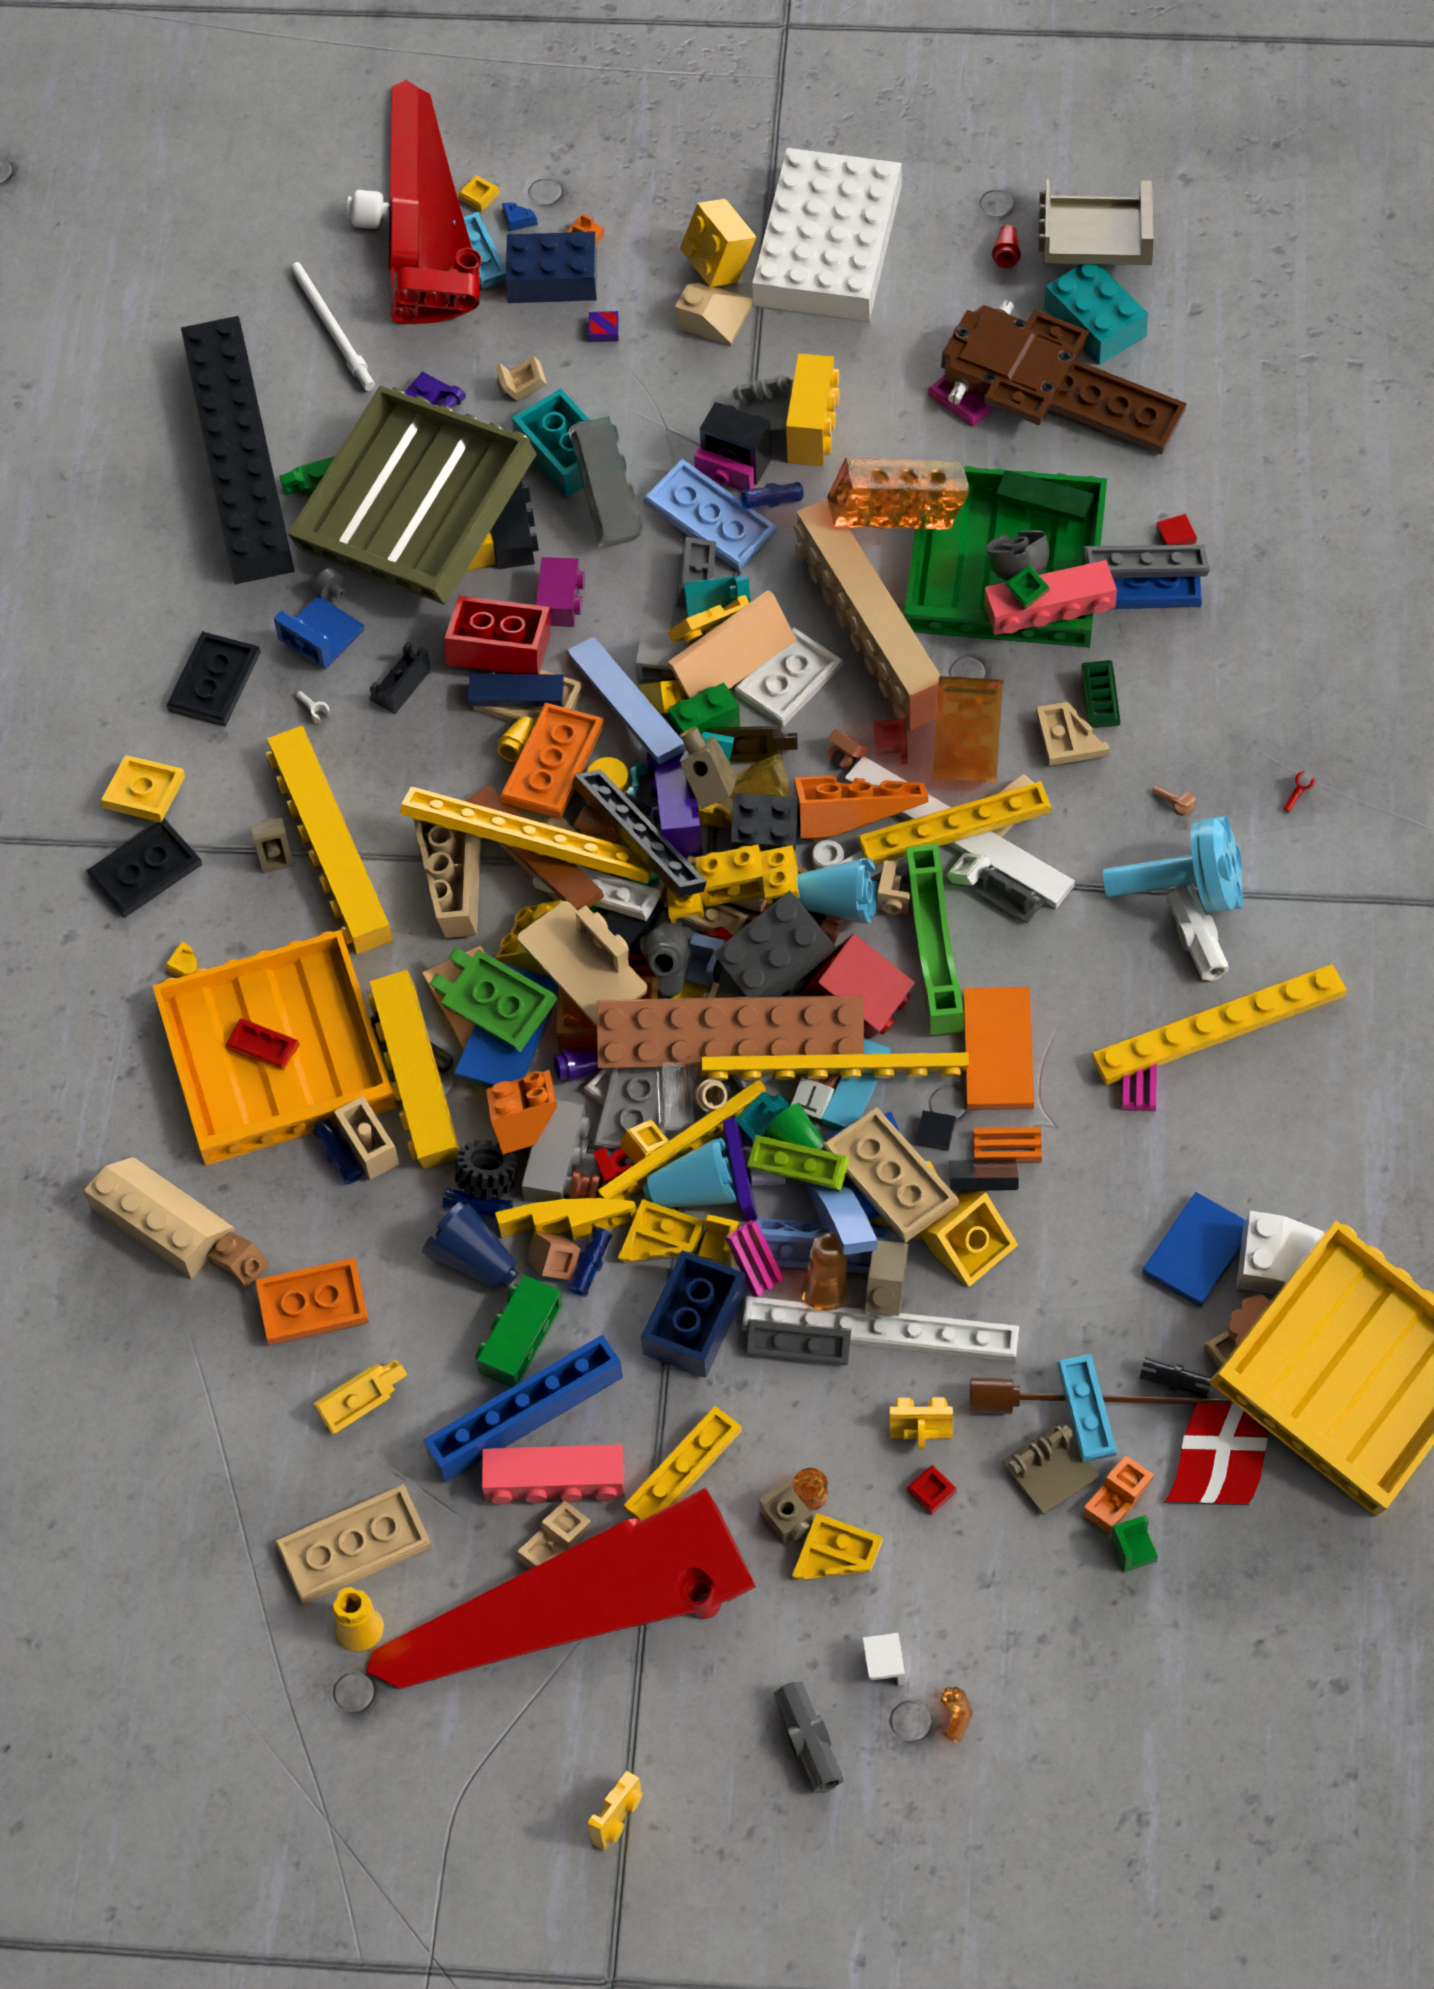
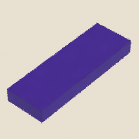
M735 1117L725 1119L722 1123L739 1208L745 1221H755L758 1218L749 1169L746 1167L747 1159L741 1131Z

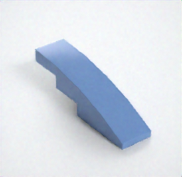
M843 1181L841 1191L806 1183L823 1229L829 1230L833 1242H838L843 1255L875 1251L877 1249V1238L858 1199L845 1181Z

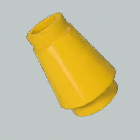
M520 716L498 739L497 751L503 759L517 762L535 724L531 718Z

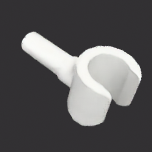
M302 691L297 693V698L311 711V720L314 724H321L320 717L316 714L318 712H323L327 717H330L329 706L325 702L315 703Z

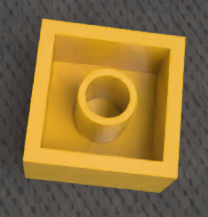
M726 199L701 202L696 205L680 250L709 287L739 282L756 236Z

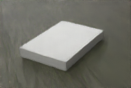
M796 628L792 629L796 638L794 643L746 676L734 688L736 696L782 727L843 666L841 658Z

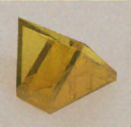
M779 753L755 763L739 773L729 798L733 799L734 793L792 797L783 756Z

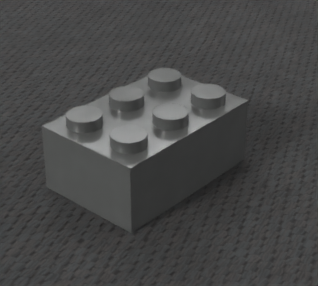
M788 891L713 952V954L747 997H779L834 953L837 947L791 891Z

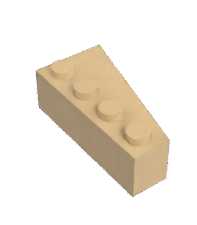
M413 819L436 918L445 938L477 935L481 838L455 829H447L441 825Z

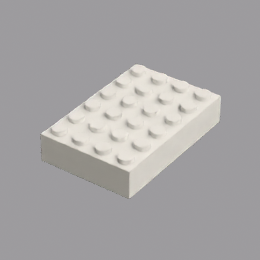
M787 148L752 282L753 306L870 322L902 187V163Z

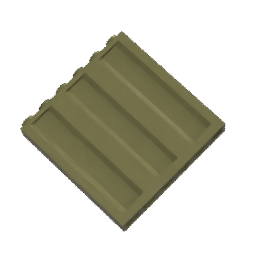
M379 386L289 530L288 535L300 550L445 605L537 454L530 444V439L519 431L512 433L504 430L496 423L490 422L487 424L481 422L471 414L461 415L456 413L446 405H441L440 407L433 405L421 396L414 398L398 388L393 387L389 389Z

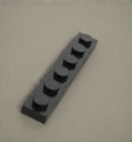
M601 769L574 775L572 786L677 898L704 892L707 881Z

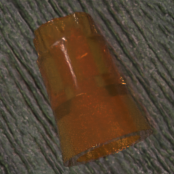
M823 1233L820 1237L814 1239L813 1247L810 1250L806 1278L801 1289L803 1301L810 1307L822 1311L838 1309L848 1300V1255L842 1254L834 1233Z

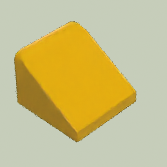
M651 1119L626 1130L620 1141V1146L625 1150L631 1161L637 1164L669 1142V1140Z

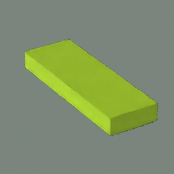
M755 1135L746 1167L751 1170L841 1191L850 1158L836 1153Z

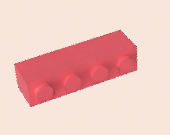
M1106 560L1039 575L1048 584L1050 591L1026 610L1007 590L1005 583L985 587L984 606L994 635L1014 633L1017 630L1033 626L1041 627L1064 619L1072 620L1095 612L1103 613L1116 607L1117 589Z
M619 1444L483 1449L482 1489L485 1501L503 1505L510 1503L512 1500L543 1503L547 1499L578 1502L582 1498L612 1501L617 1497H625L623 1446Z

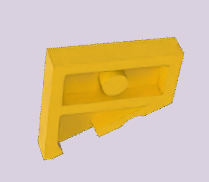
M642 1199L618 1259L620 1262L630 1263L679 1257L682 1250L694 1254L705 1229V1221Z
M816 1513L792 1577L796 1580L871 1573L882 1545L883 1537Z
M626 1771L615 1788L604 1799L603 1804L606 1806L600 1817L595 1814L591 1816L587 1824L592 1845L605 1851L610 1842H617L625 1826L622 1823L628 1811L634 1812L642 1799L643 1793L641 1792L639 1777Z

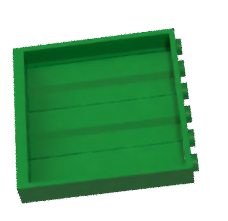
M924 463L904 617L913 632L1090 648L1094 613L1082 615L1072 620L1064 619L1051 622L1041 627H1028L1017 630L1014 633L994 635L984 606L985 587L1007 581L999 578L992 571L986 555V545L1003 535H1008V539L1018 537L1019 531L1039 530L1045 532L1049 544L1048 562L1045 569L1039 575L1084 565L1082 556L1084 546H1101L1107 478L1072 476L1063 473L1048 474L1034 471H1012L1093 493L1092 505L1084 524L996 500V492L1005 469Z

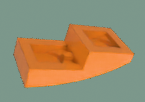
M1125 1455L1108 1474L1104 1485L1084 1506L1081 1515L1108 1534H1111L1113 1525L1119 1524L1125 1518L1153 1480L1154 1474Z

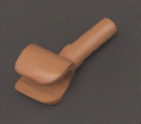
M1157 786L1152 789L1153 794L1173 804L1175 811L1181 816L1188 814L1196 808V805L1193 804L1196 798L1189 791L1178 797Z

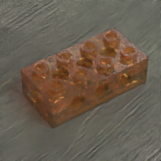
M845 458L827 499L834 527L942 530L951 528L970 490L962 461Z

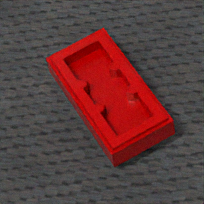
M240 1018L225 1046L228 1050L284 1070L300 1044L297 1039Z

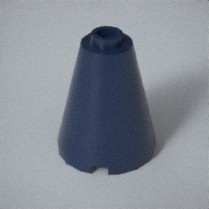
M466 1200L458 1202L437 1225L439 1229L435 1234L436 1239L429 1236L422 1249V1253L427 1257L496 1290L501 1286L507 1288L518 1275V1272L515 1270L517 1266L516 1260Z

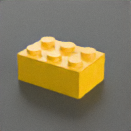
M798 354L786 424L788 463L824 466L825 455H831L832 436L830 435L831 430H835L836 412L834 410L835 406H839L840 388H838L840 370L834 369L833 356Z

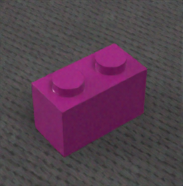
M541 558L535 605L550 607L551 626L574 627L576 615H581L582 597L578 596L579 589L584 590L585 571H580L579 558Z

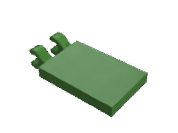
M455 947L448 956V959L453 961V965L463 972L455 983L436 973L429 982V985L435 988L434 991L444 997L441 1003L445 1008L521 1052L558 998L554 993L479 949L471 957Z

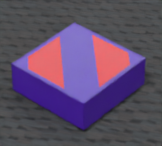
M618 311L589 312V342L619 341Z

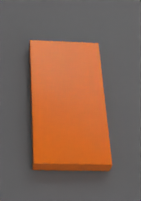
M544 703L500 795L501 803L561 819L575 789L572 786L574 775L583 772L604 727V718Z
M1030 987L964 988L965 1053L969 1054V1066L966 1069L967 1110L1034 1109Z

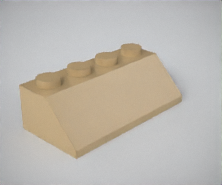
M134 1157L105 1166L83 1190L92 1210L190 1279L209 1260L207 1255L216 1247L218 1241L229 1232L233 1233L235 1231V1228Z

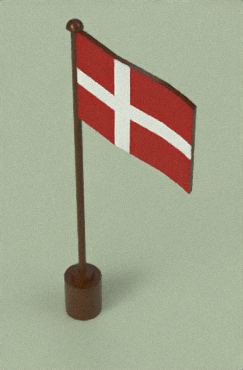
M970 1379V1413L1012 1414L1013 1407H1019L1020 1400L1066 1401L1064 1394L1020 1393V1386H1013V1379ZM1102 1395L1104 1402L1196 1405L1183 1437L1176 1478L1164 1503L1250 1504L1261 1479L1270 1432L1230 1399Z

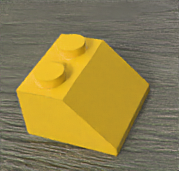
M959 1191L956 1194V1197L959 1199V1205L920 1232L932 1254L967 1287L975 1283L1018 1246L989 1196L983 1191Z

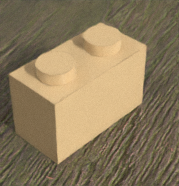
M364 1096L334 1111L340 1133L370 1180L399 1165L393 1142Z

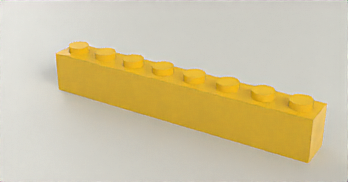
M303 725L267 738L270 751L265 752L271 770L277 768L280 774L276 776V781L281 793H288L290 800L286 801L292 819L298 817L301 823L297 826V830L303 844L309 842L311 850L307 851L314 869L320 867L322 875H319L318 878L325 894L330 892L333 900L329 901L335 919L341 918L344 923L340 930L346 945L352 943L356 954H360L392 942L390 924Z

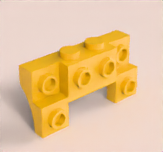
M759 845L742 846L738 849L720 853H709L705 856L696 857V865L693 866L707 881L704 892L677 898L669 888L666 891L669 917L673 924L677 923V918L697 914L699 918H704L703 902L705 907L765 895L767 904H772V899L782 897L788 891H791L796 898H800L796 854L793 845L762 852Z

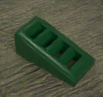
M1105 660L1082 663L1080 677L1088 724L1092 728L1119 726L1121 721L1113 662ZM1107 686V688L1091 690L1092 687ZM1109 698V701L1093 702V700ZM1111 709L1112 712L1094 715V711Z

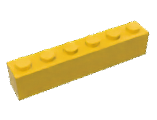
M408 970L369 981L372 993L367 994L372 1012H378L380 1022L375 1023L377 1034L381 1042L386 1041L388 1051L383 1053L388 1071L394 1070L396 1081L391 1082L396 1100H402L404 1110L399 1112L401 1122L405 1131L410 1129L412 1140L407 1141L413 1161L418 1159L424 1169L456 1160L460 1147L414 982Z

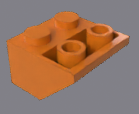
M550 1070L531 1072L524 1078L511 1082L502 1081L495 1084L492 1088L486 1089L490 1118L502 1154L535 1145L557 1109Z

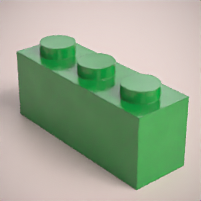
M526 1275L523 1276L519 1285L514 1284L507 1297L508 1305L503 1313L499 1312L494 1318L491 1327L493 1332L487 1342H481L475 1356L481 1375L511 1388L522 1381L563 1306L561 1290Z

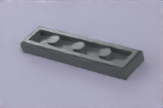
M1204 544L1084 546L1082 551L1084 565L1106 560L1112 578L1206 577L1209 573Z

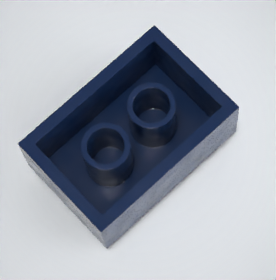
M595 231L507 234L506 287L509 303L597 300V247Z
M682 1250L642 1333L643 1354L706 1378L746 1293L745 1273Z

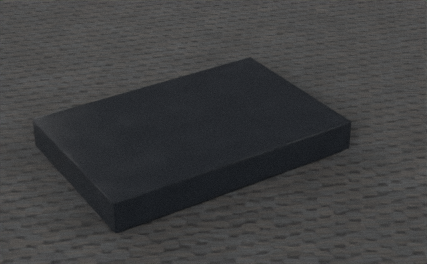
M202 631L167 703L168 711L226 727L261 653L260 647Z
M163 818L162 822L155 823L86 870V872L99 890L119 913L126 918L200 867L202 861L168 821Z

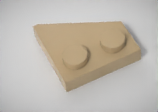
M1068 702L1036 707V715L1049 766L1109 756V745L1106 742L1102 743L1092 733L1093 728L1077 715V711Z

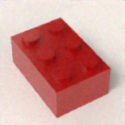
M458 595L445 635L446 664L449 666L512 674H539L551 636L550 607Z

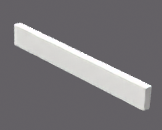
M865 756L857 762L845 777V783H853L855 778H864L865 782L879 786L880 783L886 780L907 782ZM928 794V803L897 813V815L908 821L951 807ZM992 831L947 844L963 854L986 855L991 861L988 868L995 867L997 871L1029 890L1035 891L1039 896L1046 899L1045 903L1055 909L1058 908L1075 884V880Z
M746 1297L742 1332H747L749 1318L852 1329L850 1344L1016 1362L1019 1326L906 1313H900L899 1316L869 1313L861 1308Z

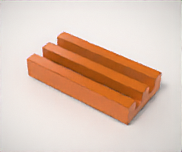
M1041 1127L974 1128V1160L1042 1162ZM1001 1148V1150H1014V1148H1034V1151L981 1152V1149Z

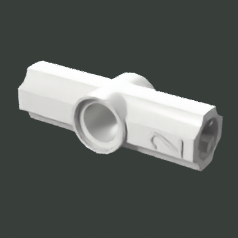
M1187 885L1176 887L1171 893L1167 894V902L1177 922V932L1181 945L1185 951L1190 952L1202 980L1210 982L1220 979L1222 975L1228 972L1229 966L1218 943V932L1211 915L1205 914L1194 887Z

